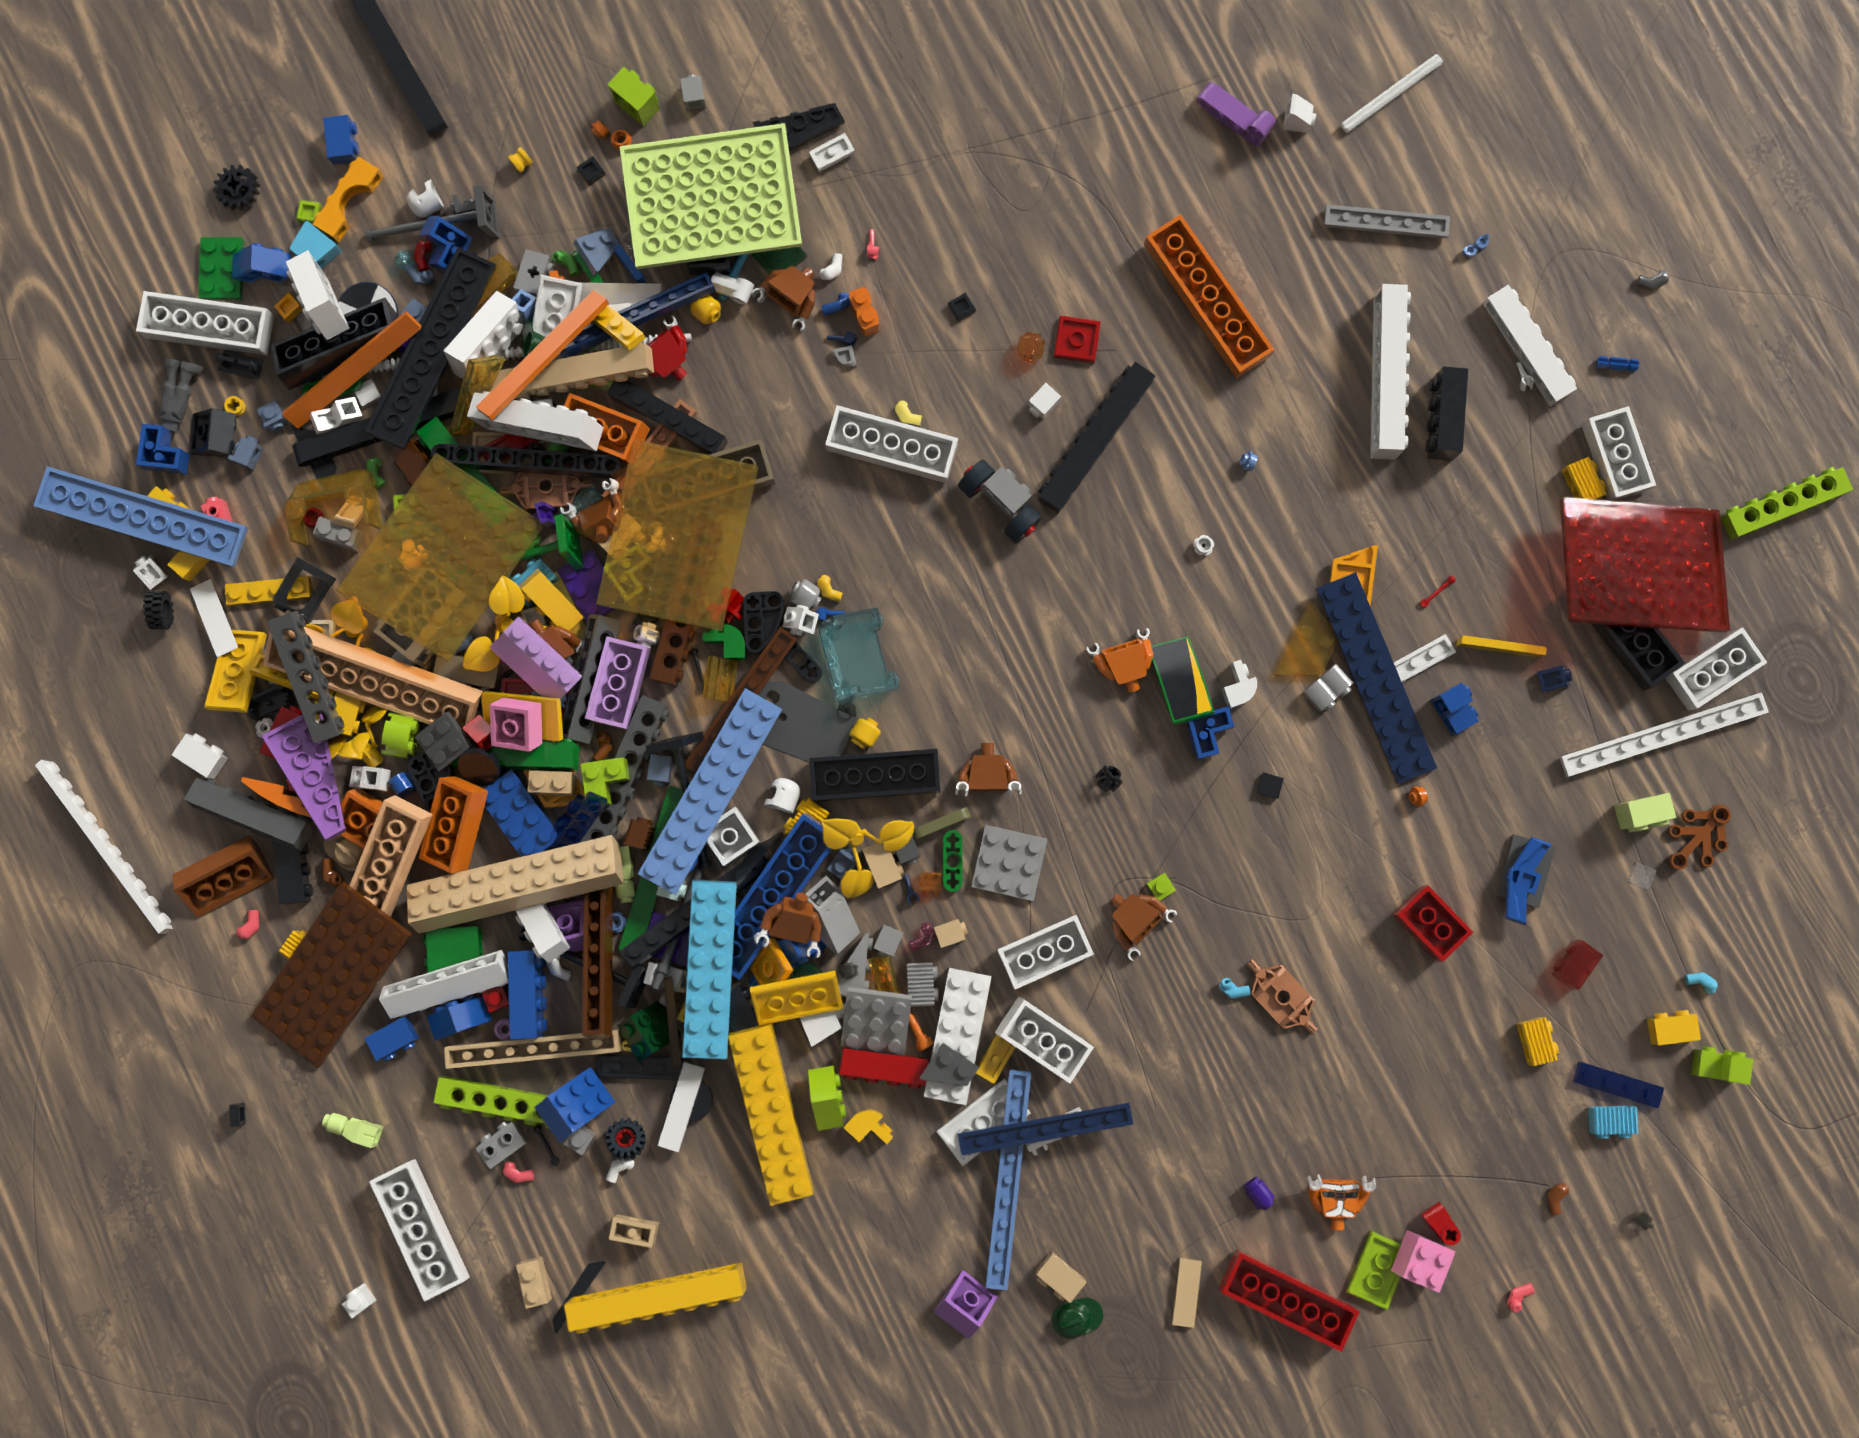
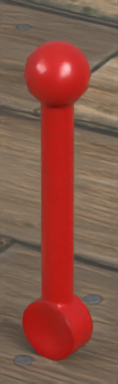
M1449 576L1447 581L1427 599H1422L1420 601L1421 607H1427L1429 602L1449 584H1454L1456 581L1455 577Z

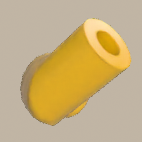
M820 576L817 580V586L820 589L821 595L824 598L840 603L843 593L832 589L829 576Z

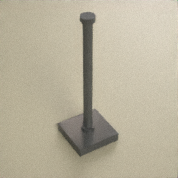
M481 185L473 186L475 211L441 217L450 224L477 219L478 227L492 240L500 238L495 199ZM426 220L376 230L366 229L365 235L368 242H371L375 238L422 230Z

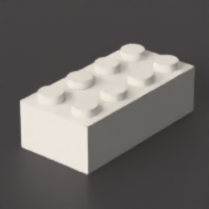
M309 250L286 261L289 268L286 272L293 282L292 287L298 295L297 299L303 307L302 311L308 320L312 319L314 322L312 325L318 334L322 333L326 340H329L348 330L349 326L331 284Z
M496 291L446 347L444 353L455 375L474 385L484 376L485 371L497 361L499 355L510 346L512 340L523 331L525 325L515 301Z
M1629 406L1589 418L1581 424L1592 458L1598 467L1599 478L1607 486L1605 492L1608 503L1648 491L1656 486Z
M1742 627L1732 631L1686 661L1685 664L1667 676L1666 680L1685 708L1691 711L1698 709L1759 669L1767 661Z
M1077 915L997 949L1014 989L1094 955Z
M1019 996L995 1031L1003 1039L1068 1083L1072 1082L1094 1048Z

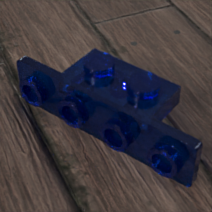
M588 792L586 796L577 794L573 801L570 800L566 807V812L563 816L560 815L556 821L557 838L549 850L580 843L608 803L607 798L593 792Z

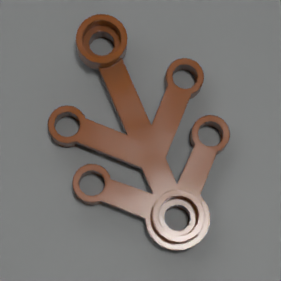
M1721 804L1714 805L1709 811L1688 809L1682 812L1681 818L1684 822H1693L1695 819L1708 820L1704 826L1680 827L1679 825H1671L1668 827L1667 834L1672 838L1681 835H1694L1680 852L1669 856L1668 864L1672 869H1684L1688 865L1687 857L1700 843L1702 844V855L1699 858L1700 865L1703 867L1712 866L1714 858L1711 850L1710 832L1715 827L1717 840L1713 842V848L1718 852L1728 849L1725 824L1730 821L1731 813L1725 805ZM1718 811L1722 814L1720 819L1716 817ZM1687 812H1690L1692 815L1690 820L1686 818ZM1674 827L1678 831L1676 835L1672 833ZM1720 841L1724 845L1722 849L1718 847ZM1675 857L1679 859L1678 865L1674 864ZM1705 857L1709 858L1708 864L1704 863Z

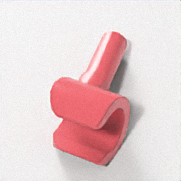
M869 230L867 257L877 259L880 247L874 246V230Z

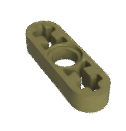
M965 807L914 828L912 835L914 841L970 818L969 810Z

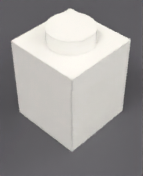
M1045 383L1029 400V411L1038 418L1040 416L1044 420L1060 402L1061 396Z

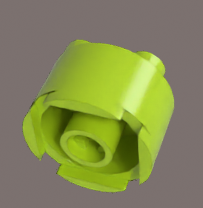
M389 713L388 716L391 717V720H386L383 729L381 744L386 745L385 750L381 749L382 755L409 759L410 756H415L417 743H414L415 735L420 733L421 723L413 717Z

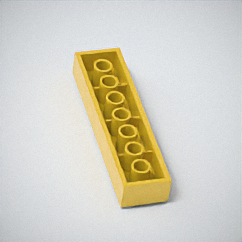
M773 1024L759 1025L730 1032L728 1038L770 1206L813 1195L814 1188Z
M741 1262L572 1297L564 1307L569 1332L576 1331V1334L589 1331L590 1327L597 1326L598 1329L610 1327V1323L618 1321L619 1325L631 1323L632 1319L638 1317L641 1320L651 1319L657 1313H662L663 1316L676 1313L675 1310L684 1308V1311H691L697 1309V1305L701 1304L710 1307L719 1304L718 1301L727 1299V1302L738 1301L740 1296L744 1295L747 1286Z

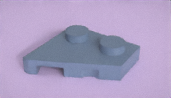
M610 228L576 238L573 244L593 276H596L615 253L614 247L619 245V242Z

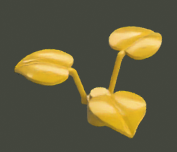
M505 576L500 577L488 598L490 608L498 614L494 620L497 627L495 629L494 642L499 637L500 632L503 633L514 622L510 617V612H520L525 603V597L520 587ZM488 637L476 638L468 646L463 658V667L465 669L486 672L498 665L500 657L489 648L492 642Z
M353 597L339 602L332 607L331 617L334 623L342 628L330 636L336 637L345 631L348 637H357L355 645L359 646L361 639L364 637L362 632L368 627V621L363 616L357 598ZM305 625L306 628L324 634L323 629L317 625Z
M372 705L361 719L365 723L367 732L358 734L347 743H345L347 737L344 735L329 740L328 745L331 759L338 754L341 758L363 759L369 767L378 766L383 761V756L376 749L378 745L374 740L370 725L380 720L388 710Z
M847 819L821 821L823 840L828 848L840 849L845 847L849 841L853 850L857 871L849 870L843 875L840 887L844 897L848 899L858 897L866 893L874 882L872 873L869 870H862L856 846L863 843L864 836L869 837L878 844L883 843L885 851H897L903 848L911 839L914 832L913 821L896 820L885 824L879 833L881 839L871 835L866 829L861 830L855 821Z

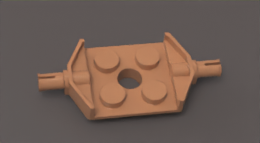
M568 464L564 465L565 468H570ZM519 472L512 486H500V495H516L526 511L534 509L535 503L541 501L553 507L569 506L567 502L573 505L579 490L593 488V479L580 481L576 476ZM543 481H550L552 487L548 491H542L540 489L541 483Z
M1251 959L1246 964L1255 973L1250 994L1282 1029L1301 1025L1311 1035L1315 1033L1314 1031H1317L1318 1028L1314 1026L1309 1018L1314 1004L1313 997L1283 965L1264 969L1254 959ZM1280 991L1288 993L1289 999L1287 1002H1279L1277 996Z

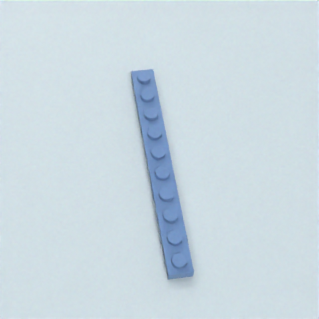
M1009 1069L1003 1125L1026 1121L1031 1071ZM1023 1145L1000 1149L985 1285L989 1289L1008 1290Z

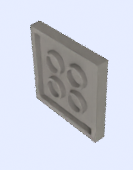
M985 825L971 887L1034 901L1047 839Z
M848 987L840 1047L904 1056L912 995Z

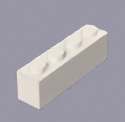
M545 903L515 910L517 913L515 918L521 926L525 927L524 935L529 942H533L535 947L532 949L539 959L544 958L549 963L570 949Z

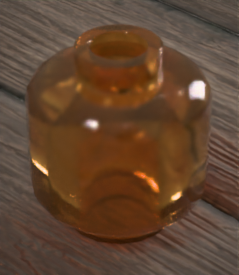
M1025 332L1024 335L1018 338L1016 354L1023 357L1022 361L1035 363V359L1043 357L1045 340L1041 338V334Z

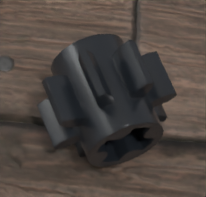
M1103 766L1095 775L1098 778V787L1106 792L1110 790L1114 792L1123 783L1119 779L1121 777L1120 770L1114 766H1109L1108 768Z

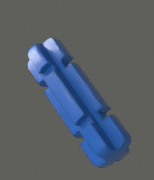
M1599 356L1596 366L1602 369L1608 367V369L1613 370L1627 369L1628 371H1636L1639 368V360Z

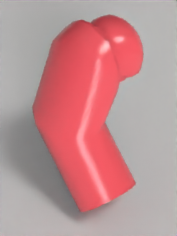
M248 910V922L237 929V937L248 939L258 931L259 910Z
M506 1162L504 1164V1169L502 1170L504 1176L514 1183L534 1180L533 1170L519 1171L515 1168L516 1166L513 1162Z
M1531 1283L1511 1290L1507 1300L1508 1308L1515 1313L1522 1310L1521 1302L1523 1297L1535 1293Z

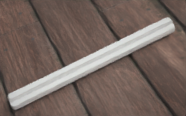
M1435 54L1343 121L1341 124L1343 131L1349 133L1441 65L1443 62L1442 58Z

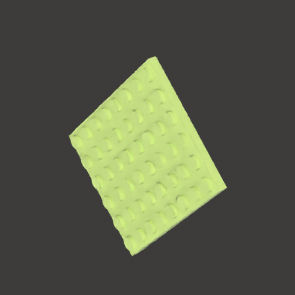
M785 123L620 146L636 269L802 246Z

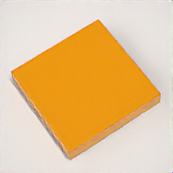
M769 938L768 945L763 946L750 966L759 985L787 980L793 971L775 938Z

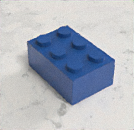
M590 1067L547 1096L534 1108L561 1143L607 1110L616 1101Z

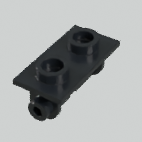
M225 350L216 356V361L219 362V371L259 380L264 360Z

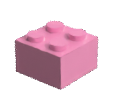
M501 698L490 704L491 746L529 752L542 744L541 703Z
M1407 1230L1391 1271L1407 1280L1440 1293L1455 1251Z

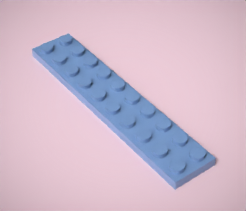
M48 466L46 467L33 505L43 510L232 567L236 566L248 527Z
M744 689L638 872L639 876L676 896L782 711L780 707L748 689Z

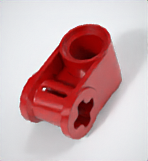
M1437 1202L1421 1214L1441 1241L1448 1245L1458 1244L1461 1239V1232L1440 1202ZM1447 1230L1453 1231L1451 1233V1235L1453 1236L1451 1239L1446 1237Z

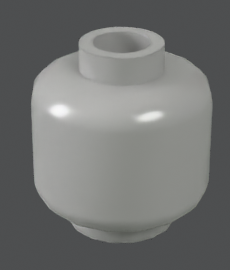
M806 579L797 580L789 592V595H791L790 600L793 604L803 605L809 609L811 607L816 608L821 600V597H819V587Z

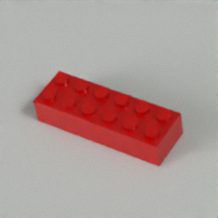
M1236 1249L1218 1288L1222 1294L1340 1352L1343 1351L1360 1313L1354 1306Z

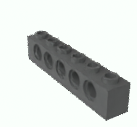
M294 611L266 621L313 742L317 743L343 733L344 721L337 714L336 701L333 696H330L328 680L322 675L320 670L321 663L318 656L313 652V642L311 637L306 634L304 629L305 621L298 611ZM289 630L295 633V641L289 638ZM297 651H300L303 654V661L297 659ZM305 671L311 674V681L305 679ZM312 692H316L319 695V702L312 698ZM320 712H324L327 715V722L320 718Z
M589 614L575 667L582 677L569 691L562 718L564 739L590 744L594 736L595 722L585 719L606 637L618 638L621 621L602 615ZM601 635H603V642H602V643L600 642V636H601ZM596 655L598 656V662H597V663H595V656H596ZM592 675L593 681H592V683L590 684L589 679H590V676ZM587 695L588 701L585 704L584 698ZM582 716V723L580 725L579 718Z

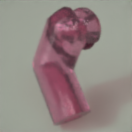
M923 922L920 926L919 937L909 941L913 951L931 943L934 926L930 922Z

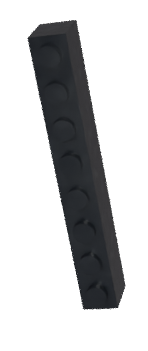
M1137 362L1125 368L1121 375L1124 378L1120 383L1115 382L1109 391L1112 393L1109 399L1104 398L1097 408L1100 410L1096 417L1094 415L1090 417L1086 423L1088 427L1084 433L1080 432L1075 438L1074 443L1076 445L1072 450L1067 449L1062 457L1064 461L1061 466H1055L1050 473L1051 480L1048 484L1044 482L1038 490V493H1040L1038 500L1059 514L1153 383L1156 375Z

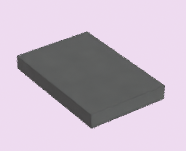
M1515 834L1512 835L1496 896L1506 899L1507 882L1505 878L1508 869L1514 865L1530 839ZM1551 845L1534 871L1542 875L1536 894L1527 893L1528 906L1540 907L1555 846Z

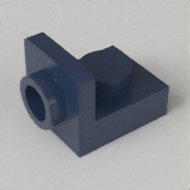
M1565 665L1537 672L1542 692L1571 686L1570 681H1573L1571 670L1567 669Z

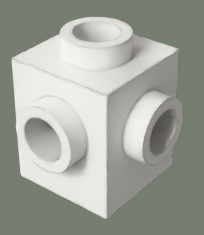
M797 604L796 607H787L782 627L789 629V633L796 636H802V633L814 634L819 614L809 611V608Z

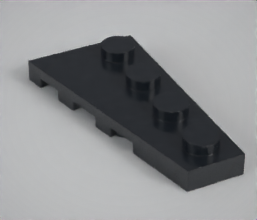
M832 103L810 108L809 111L793 112L788 116L779 118L776 116L762 122L760 120L755 121L753 126L762 127L785 123L788 148L791 151L845 124V121L836 104Z

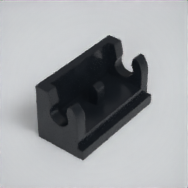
M275 685L252 696L248 707L251 713L249 717L258 722L262 721L263 718H269L278 714L281 706L289 708L290 705L295 706L296 703L289 688Z

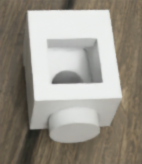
M363 1283L346 1295L347 1301L342 1305L351 1318H354L377 1300L366 1284Z

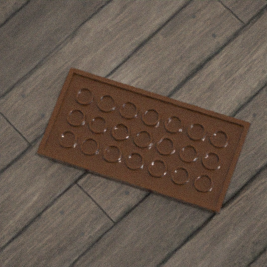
M340 883L251 1017L315 1067H321L410 939L412 933L347 883Z

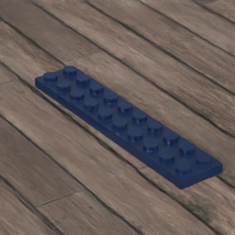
M1355 572L1316 588V592L1396 784L1437 769L1357 573Z

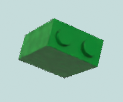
M482 926L445 928L426 932L423 936V945L427 947L424 966L425 969H428V973L483 956Z

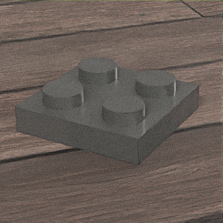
M445 712L415 736L438 771H443L456 761L466 749L473 747L450 712Z

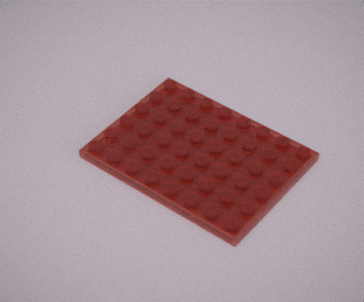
M1567 497L1560 500L1568 622L1722 633L1730 631L1719 510Z

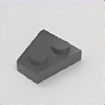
M942 1043L920 1076V1079L967 1086L979 1067L945 1043Z

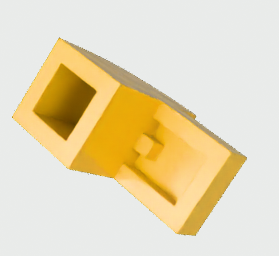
M873 1109L857 1112L843 1127L858 1142L870 1130L886 1144L893 1139L891 1134L893 1130L886 1123L880 1124L878 1122L883 1117V1114Z

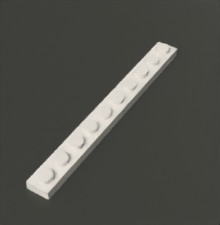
M1761 692L1559 758L1566 777L1763 715L1769 713Z
M45 760L35 764L36 768L158 934L170 932L173 929L170 925V918L159 910L157 900L153 896L148 895L145 891V884L134 876L132 866L123 861L120 857L122 855L120 850L109 842L107 832L99 828L95 823L97 822L96 817L84 808V801L73 793L71 783L59 774V767L54 762Z

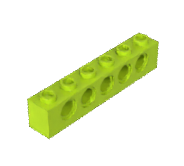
M1833 466L1822 471V476L1816 478L1815 474L1802 479V484L1796 485V482L1784 486V491L1780 493L1774 490L1765 494V499L1758 501L1757 498L1745 502L1746 506L1739 509L1737 505L1726 510L1727 514L1720 519L1730 541L1854 490L1844 468L1841 467L1835 470ZM1821 482L1826 485V490L1821 487ZM1802 490L1807 493V498L1802 495ZM1783 498L1787 499L1788 506L1783 503ZM1764 505L1769 508V514L1764 511ZM1745 513L1750 516V522L1745 519Z
M448 1076L438 1078L434 1103L440 1104L439 1108L452 1110L453 1107L461 1108L460 1112L473 1114L474 1111H479L485 1117L494 1118L495 1115H500L506 1121L515 1122L516 1119H522L524 1124L537 1125L538 1122L545 1124V1128H549L534 1108L549 1095ZM457 1089L461 1090L464 1094L462 1101H458L455 1098ZM478 1093L485 1097L483 1105H479L476 1102ZM499 1097L505 1099L506 1101V1107L504 1109H501L497 1106V1100ZM520 1101L527 1104V1111L525 1113L520 1112L518 1109Z

